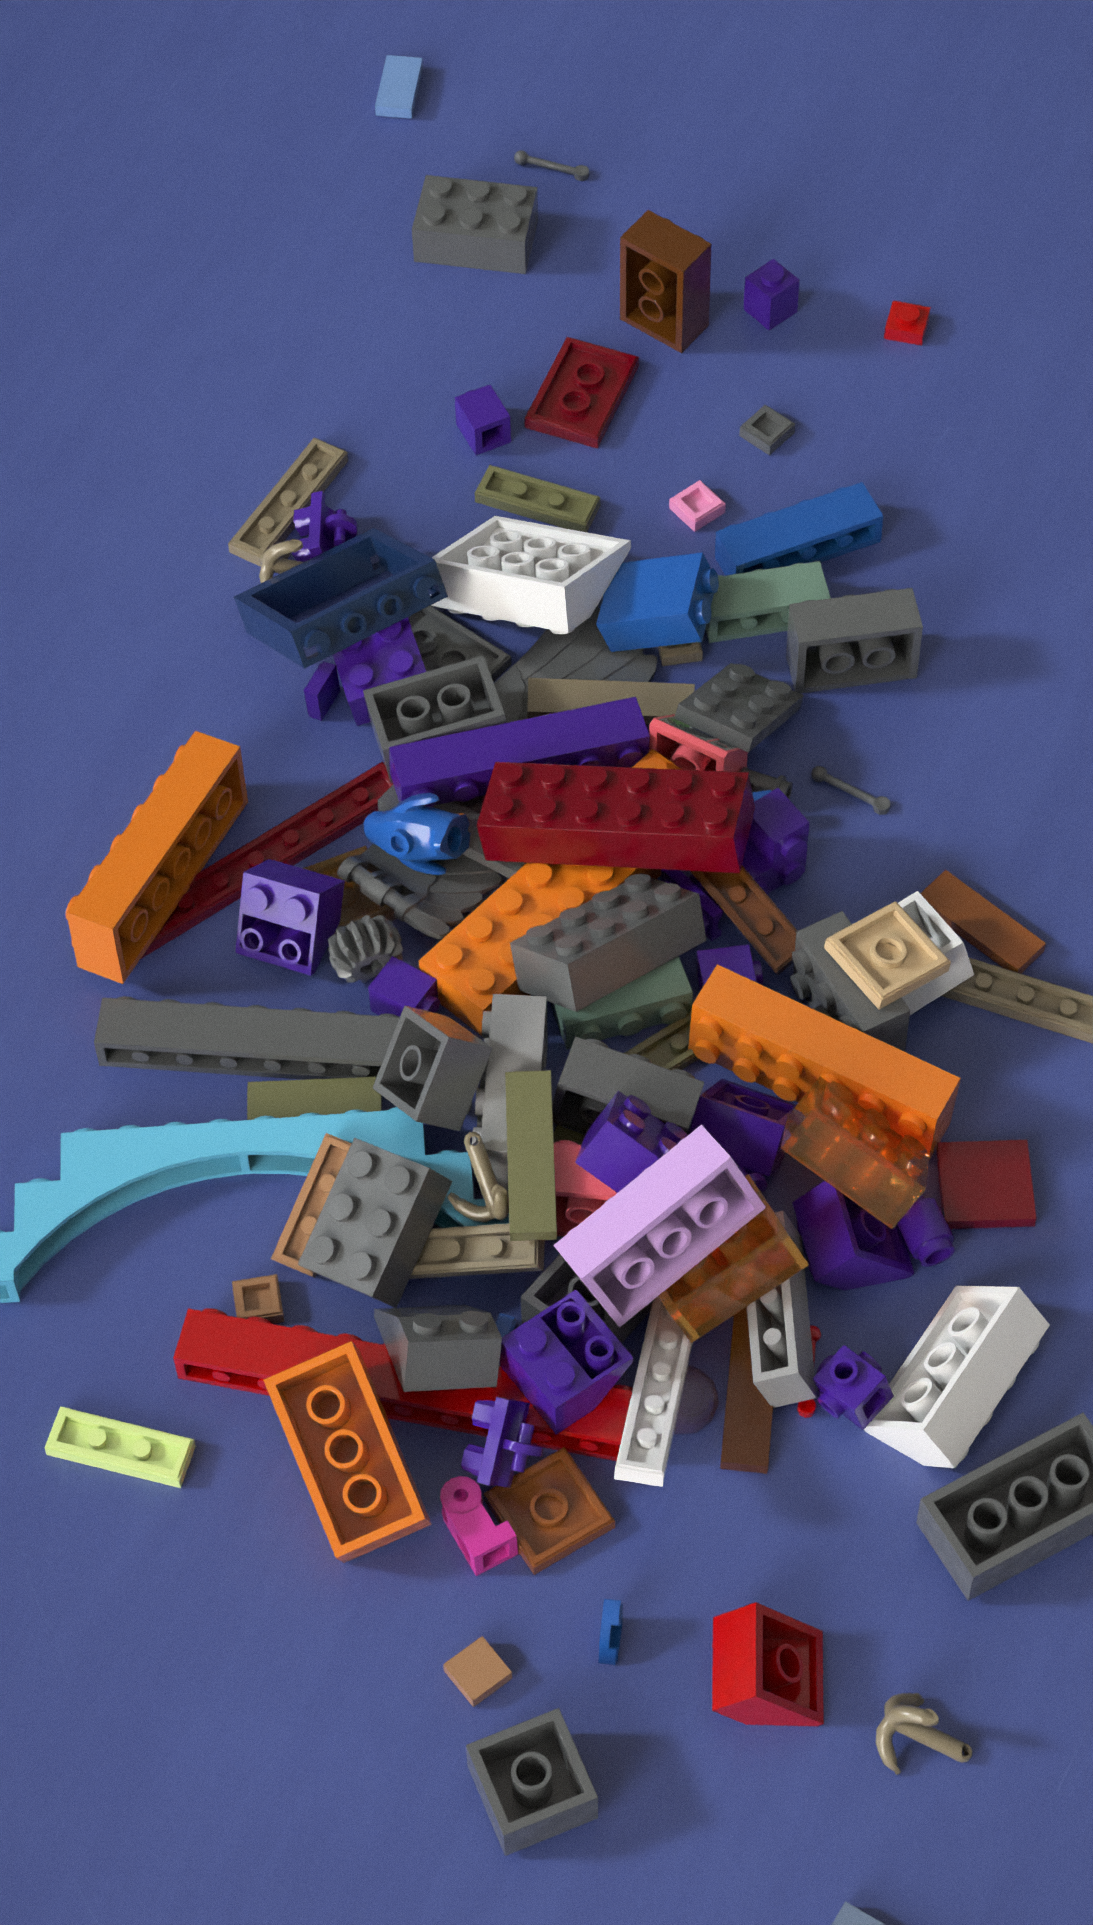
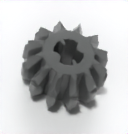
M365 915L361 920L357 921L351 919L350 924L338 927L336 929L337 934L332 935L328 939L329 959L332 967L337 971L338 976L345 978L348 983H354L358 980L366 983L370 978L377 977L392 956L399 960L403 959L402 939L399 931L394 927L392 921L386 920L383 915H377L373 918Z

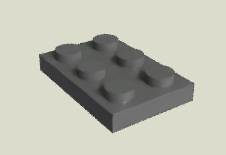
M730 663L680 702L674 719L749 753L800 710L804 695L791 690V687L784 682L771 681L755 674L754 670L746 665Z

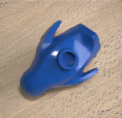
M421 793L399 802L390 810L374 811L368 814L364 820V833L370 843L397 857L407 867L432 875L446 874L447 870L432 860H450L460 857L469 848L471 833L468 832L470 824L466 814H454L426 806L427 804L439 801V797L433 793Z

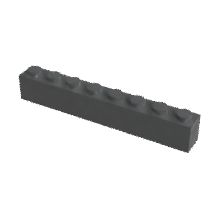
M122 996L117 999L102 998L94 1045L99 1066L304 1080L377 1077L400 1017L394 1014H381L379 1016L359 1015L350 1011H338L335 1013L313 1012L305 1008H294L292 1010L268 1009L261 1005H251L248 1007L224 1006L217 1002L191 1004L181 1003L172 999L146 1001Z

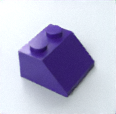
M721 1078L700 1095L689 1134L702 1125L731 1156L736 1165L744 1167L747 1174L760 1173L763 1176H771L781 1165L802 1118L804 1107Z
M831 1176L792 1202L797 1217V1229L803 1238L809 1259L808 1267L815 1282L846 1291L906 1279L915 1274L905 1240L895 1222L896 1211L891 1195Z

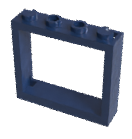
M372 528L234 596V600L248 634L305 669L448 597L435 559ZM377 554L379 561L372 564L370 557ZM384 571L394 574L298 623L290 620V618ZM315 646L317 652L306 657L303 647L309 649Z

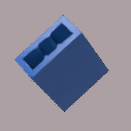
M703 552L623 562L604 593L596 623L610 651L702 642L706 624H709L711 620L713 595L719 588L717 572L714 568L710 567Z

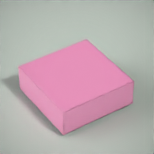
M701 480L669 499V509L694 532L725 513L726 503Z

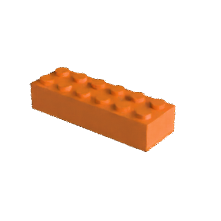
M195 731L188 742L178 748L171 766L165 774L158 776L154 783L153 791L144 804H139L136 807L129 825L122 834H118L114 838L110 851L102 863L94 866L89 875L88 882L80 894L72 897L68 903L66 919L68 920L72 938L71 943L72 947H74L76 962L79 968L124 984L177 907L183 894L190 888L189 885L194 877L203 869L248 803L240 746Z
M718 964L692 1004L688 1050H693L697 1058L709 1064L716 1063L733 1071L743 1081L749 1083L756 1082L773 1090L783 1100L796 1101L814 1110L823 1119L829 1121L836 1120L854 1129L858 1135L865 1139H876L894 1148L897 1153L905 1158L918 1159L928 1164L936 1150L937 1142L941 1141L951 1123L961 1078Z

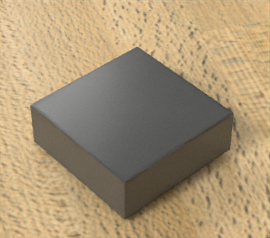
M764 405L740 426L739 436L770 456L795 433V423L767 405Z

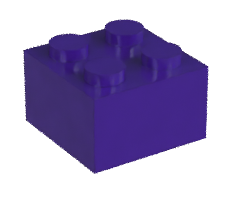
M408 617L333 654L346 698L357 726L371 722L363 690L426 672Z
M618 1090L586 1132L575 1163L618 1193L688 1135L676 1124L671 1122L663 1123L652 1115L649 1106L638 1097L633 1095L627 1097Z

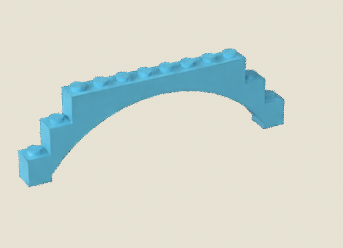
M398 1107L386 1111L372 1112L356 1109L349 1110L343 1114L328 1115L305 1113L299 1117L285 1118L260 1116L254 1120L241 1121L215 1119L209 1123L198 1124L171 1122L164 1126L154 1127L126 1125L119 1129L111 1130L82 1128L74 1132L61 1133L60 1180L51 1181L49 1179L37 1178L27 1183H15L14 1232L0 1230V1303L20 1302V1291L47 1261L71 1240L102 1219L137 1201L168 1189L207 1179L243 1174H292L307 1176L326 1133L349 1143H352L353 1139L357 1138L424 1165L453 1181L434 1222L441 1228L509 1223V1214L504 1220L495 1218L488 1222H478L456 1211L447 1198L451 1192L477 1206L486 1205L484 1199H474L472 1168L468 1153L444 1150L437 1154L426 1155L424 1123L416 1122Z

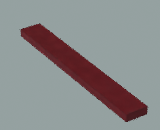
M382 761L200 871L189 885L190 888L183 894L177 907L141 959L240 899L244 871L268 859L294 866L364 823L368 814L379 811L378 799L393 785L390 782L384 762Z

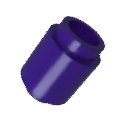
M917 1195L905 1200L899 1206L900 1211L895 1216V1222L912 1257L920 1260L922 1266L930 1267L940 1264L954 1254L955 1248L952 1244L954 1236L934 1198H924L922 1195Z

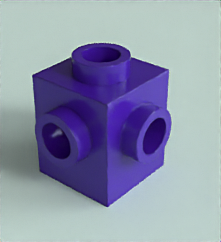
M845 1345L835 1355H829L821 1362L813 1378L820 1397L817 1399L819 1404L833 1417L839 1419L843 1415L862 1430L868 1426L894 1395L886 1376L881 1373L882 1368L878 1362L866 1352L861 1351L857 1355Z

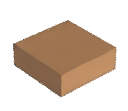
M277 1274L232 1281L238 1318L261 1317L269 1320L272 1324L285 1322Z
M483 1636L443 1664L444 1672L473 1707L512 1679V1671Z

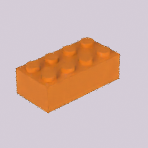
M352 1341L263 1380L336 1559L346 1563L432 1525L361 1352Z

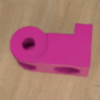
M458 1476L451 1478L443 1485L440 1492V1501L444 1522L476 1576L518 1555L517 1535L508 1520L495 1526L483 1506L482 1492L475 1480L469 1477Z

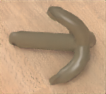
M292 539L272 545L265 550L259 557L262 565L259 574L260 582L263 583L273 578L274 573L281 574L303 563L302 561L288 559L290 553H295L303 548V543L300 540Z
M469 1132L465 1135L464 1144L486 1205L477 1206L452 1192L447 1198L456 1211L473 1221L488 1222L495 1218L504 1220L509 1214L508 1191L497 1183L480 1134ZM475 1137L476 1142L471 1145L470 1138Z
M900 1693L891 1696L884 1705L885 1716L876 1729V1746L883 1764L894 1771L896 1775L901 1773L897 1766L896 1753L892 1742L893 1734L896 1731L958 1762H967L972 1757V1749L967 1743L932 1727L939 1723V1717L932 1709L918 1707L924 1703V1699L919 1693Z

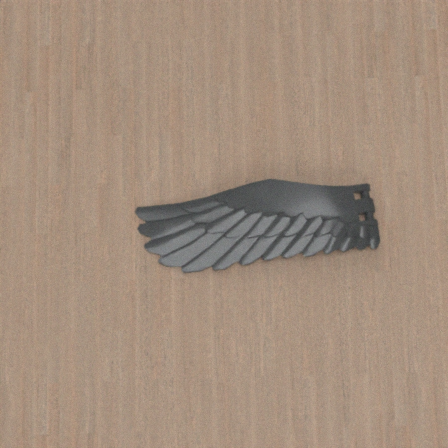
M597 605L591 617L570 633L554 634L550 629H546L534 645L494 685L502 704L506 721L509 723L527 719L528 678L651 682L656 673L657 657L654 655H644L642 653L643 648L611 652L596 625L600 608ZM485 795L465 802H455L480 814ZM374 844L362 854L346 858L337 872V875L347 883L354 881L361 886L360 892L380 907L388 905L392 908L395 918L401 922H406L428 937L443 939L449 934L448 926L460 924L464 920L462 913L472 911L481 905V894L499 887L502 880L498 872L463 854L457 859L432 860L447 869L446 874L432 875L418 872L407 867L397 857L388 854Z

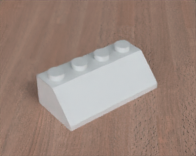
M955 1286L889 1385L894 1397L864 1430L923 1466L956 1468L967 1456L969 1447L982 1427L992 1418L994 1409L1006 1391L1015 1383L1017 1374L1029 1356L1038 1348L1039 1341L1050 1324L1020 1287Z

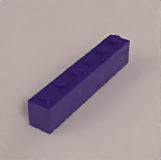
M631 697L389 747L390 775L399 802L417 794L433 793L439 797V801L426 805L433 807L434 805L453 801L465 802L475 797L486 795L495 762L633 767L649 753L650 735L637 698Z

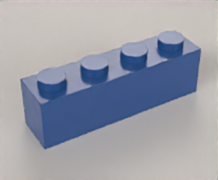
M863 482L848 487H840L834 492L813 499H805L796 505L775 512H767L760 517L740 524H732L716 531L715 559L725 576L751 572L757 569L765 570L791 566L796 563L817 561L821 563L881 542L883 514Z

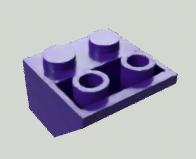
M271 859L244 871L235 953L311 976L316 972L329 945L328 939L334 935L339 925L345 881Z
M574 1290L502 1337L500 1366L555 1434H558L593 1411L633 1363L632 1355L577 1290Z

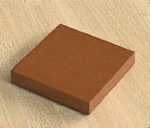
M565 1447L526 1468L524 1473L519 1472L514 1475L511 1488L495 1486L483 1493L485 1503L499 1524L508 1520L517 1535L518 1552L533 1575L615 1528L614 1518Z

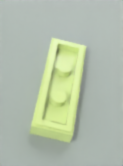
M60 1406L46 1442L45 1451L49 1456L181 1488L196 1445L194 1439Z

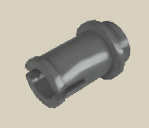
M747 767L741 770V772H749L752 792L773 791L779 788L790 799L793 783L786 781V776L780 775L776 778L750 770Z

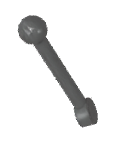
M523 150L517 151L514 155V160L519 165L529 163L572 174L578 181H585L589 177V169L584 165L571 167L528 156L527 152Z
M816 766L812 769L811 776L814 781H825L872 805L874 812L879 815L889 812L891 804L887 797L879 796L875 798L828 774L823 766Z

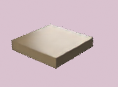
M896 901L826 938L824 945L825 950L878 1010L949 971L951 964L950 960Z

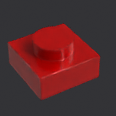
M893 300L885 326L884 339L922 346L931 307Z

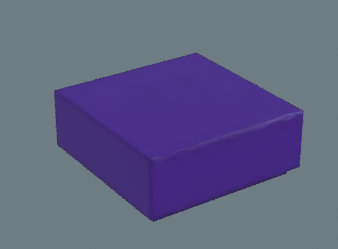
M325 661L320 663L304 688L307 712L311 718L322 721L340 692L337 668L334 664Z

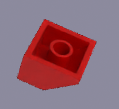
M757 1602L713 1617V1712L746 1725L819 1726L824 1724L822 1630Z

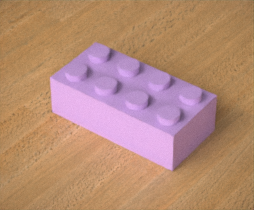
M700 1125L653 1165L646 1168L615 1196L609 1198L577 1227L571 1229L567 1235L553 1246L620 1328L763 1211L766 1206L731 1156Z

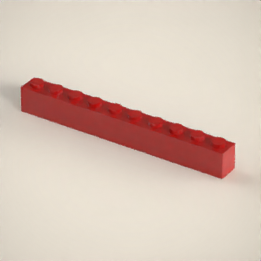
M188 1308L173 1357L178 1379L270 1396L263 1381L264 1379L352 1341L361 1352L389 1419L487 1437L489 1429L474 1426L472 1421V1414L477 1400L495 1401L496 1397L530 1403L501 1366H499L497 1387L404 1392L385 1343L366 1342L358 1336L347 1333L339 1334L338 1336L318 1333L315 1329L305 1325H295L292 1328L275 1325L261 1317H249L247 1319L232 1317L223 1311L213 1308H206L202 1311ZM614 1385L593 1411L558 1434L553 1432L530 1403L526 1423L534 1425L531 1444L553 1450L565 1447L569 1453L617 1462L633 1388L626 1385Z

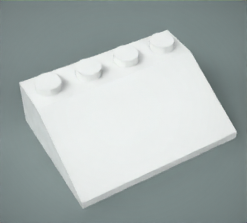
M494 516L432 557L437 563L448 597L431 606L448 609L449 612L454 614L470 613L480 615L485 620H505L515 622L519 627L535 626L550 629L554 634H567L574 631L577 626L591 617L629 553L631 540Z

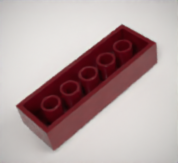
M495 762L476 826L486 861L740 873L755 804L749 772Z

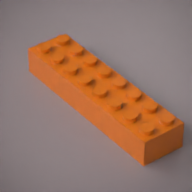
M654 749L632 767L682 770ZM526 863L419 960V970L437 979L440 1004L482 1036L483 1011L492 1010L493 994L531 996V994L518 989L510 942L526 935L530 928L545 925L558 918L564 910L577 908L592 900L595 894L609 891L621 885L631 875L647 874L651 878L657 879L661 876V869Z

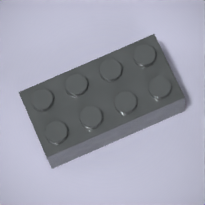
M635 874L627 877L621 885L609 891L595 894L592 900L577 908L564 910L558 918L547 924L530 928L526 935L510 942L518 989L533 996H547V1001L577 1012L707 940L699 893L681 888L677 884L651 878L647 874Z
M1084 1412L920 1499L916 1523L968 1601L1093 1534V1425Z

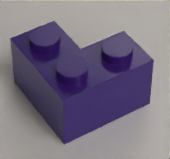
M779 788L754 801L755 811L742 862L743 867L767 895L783 884L790 885L796 882L806 871L810 822Z

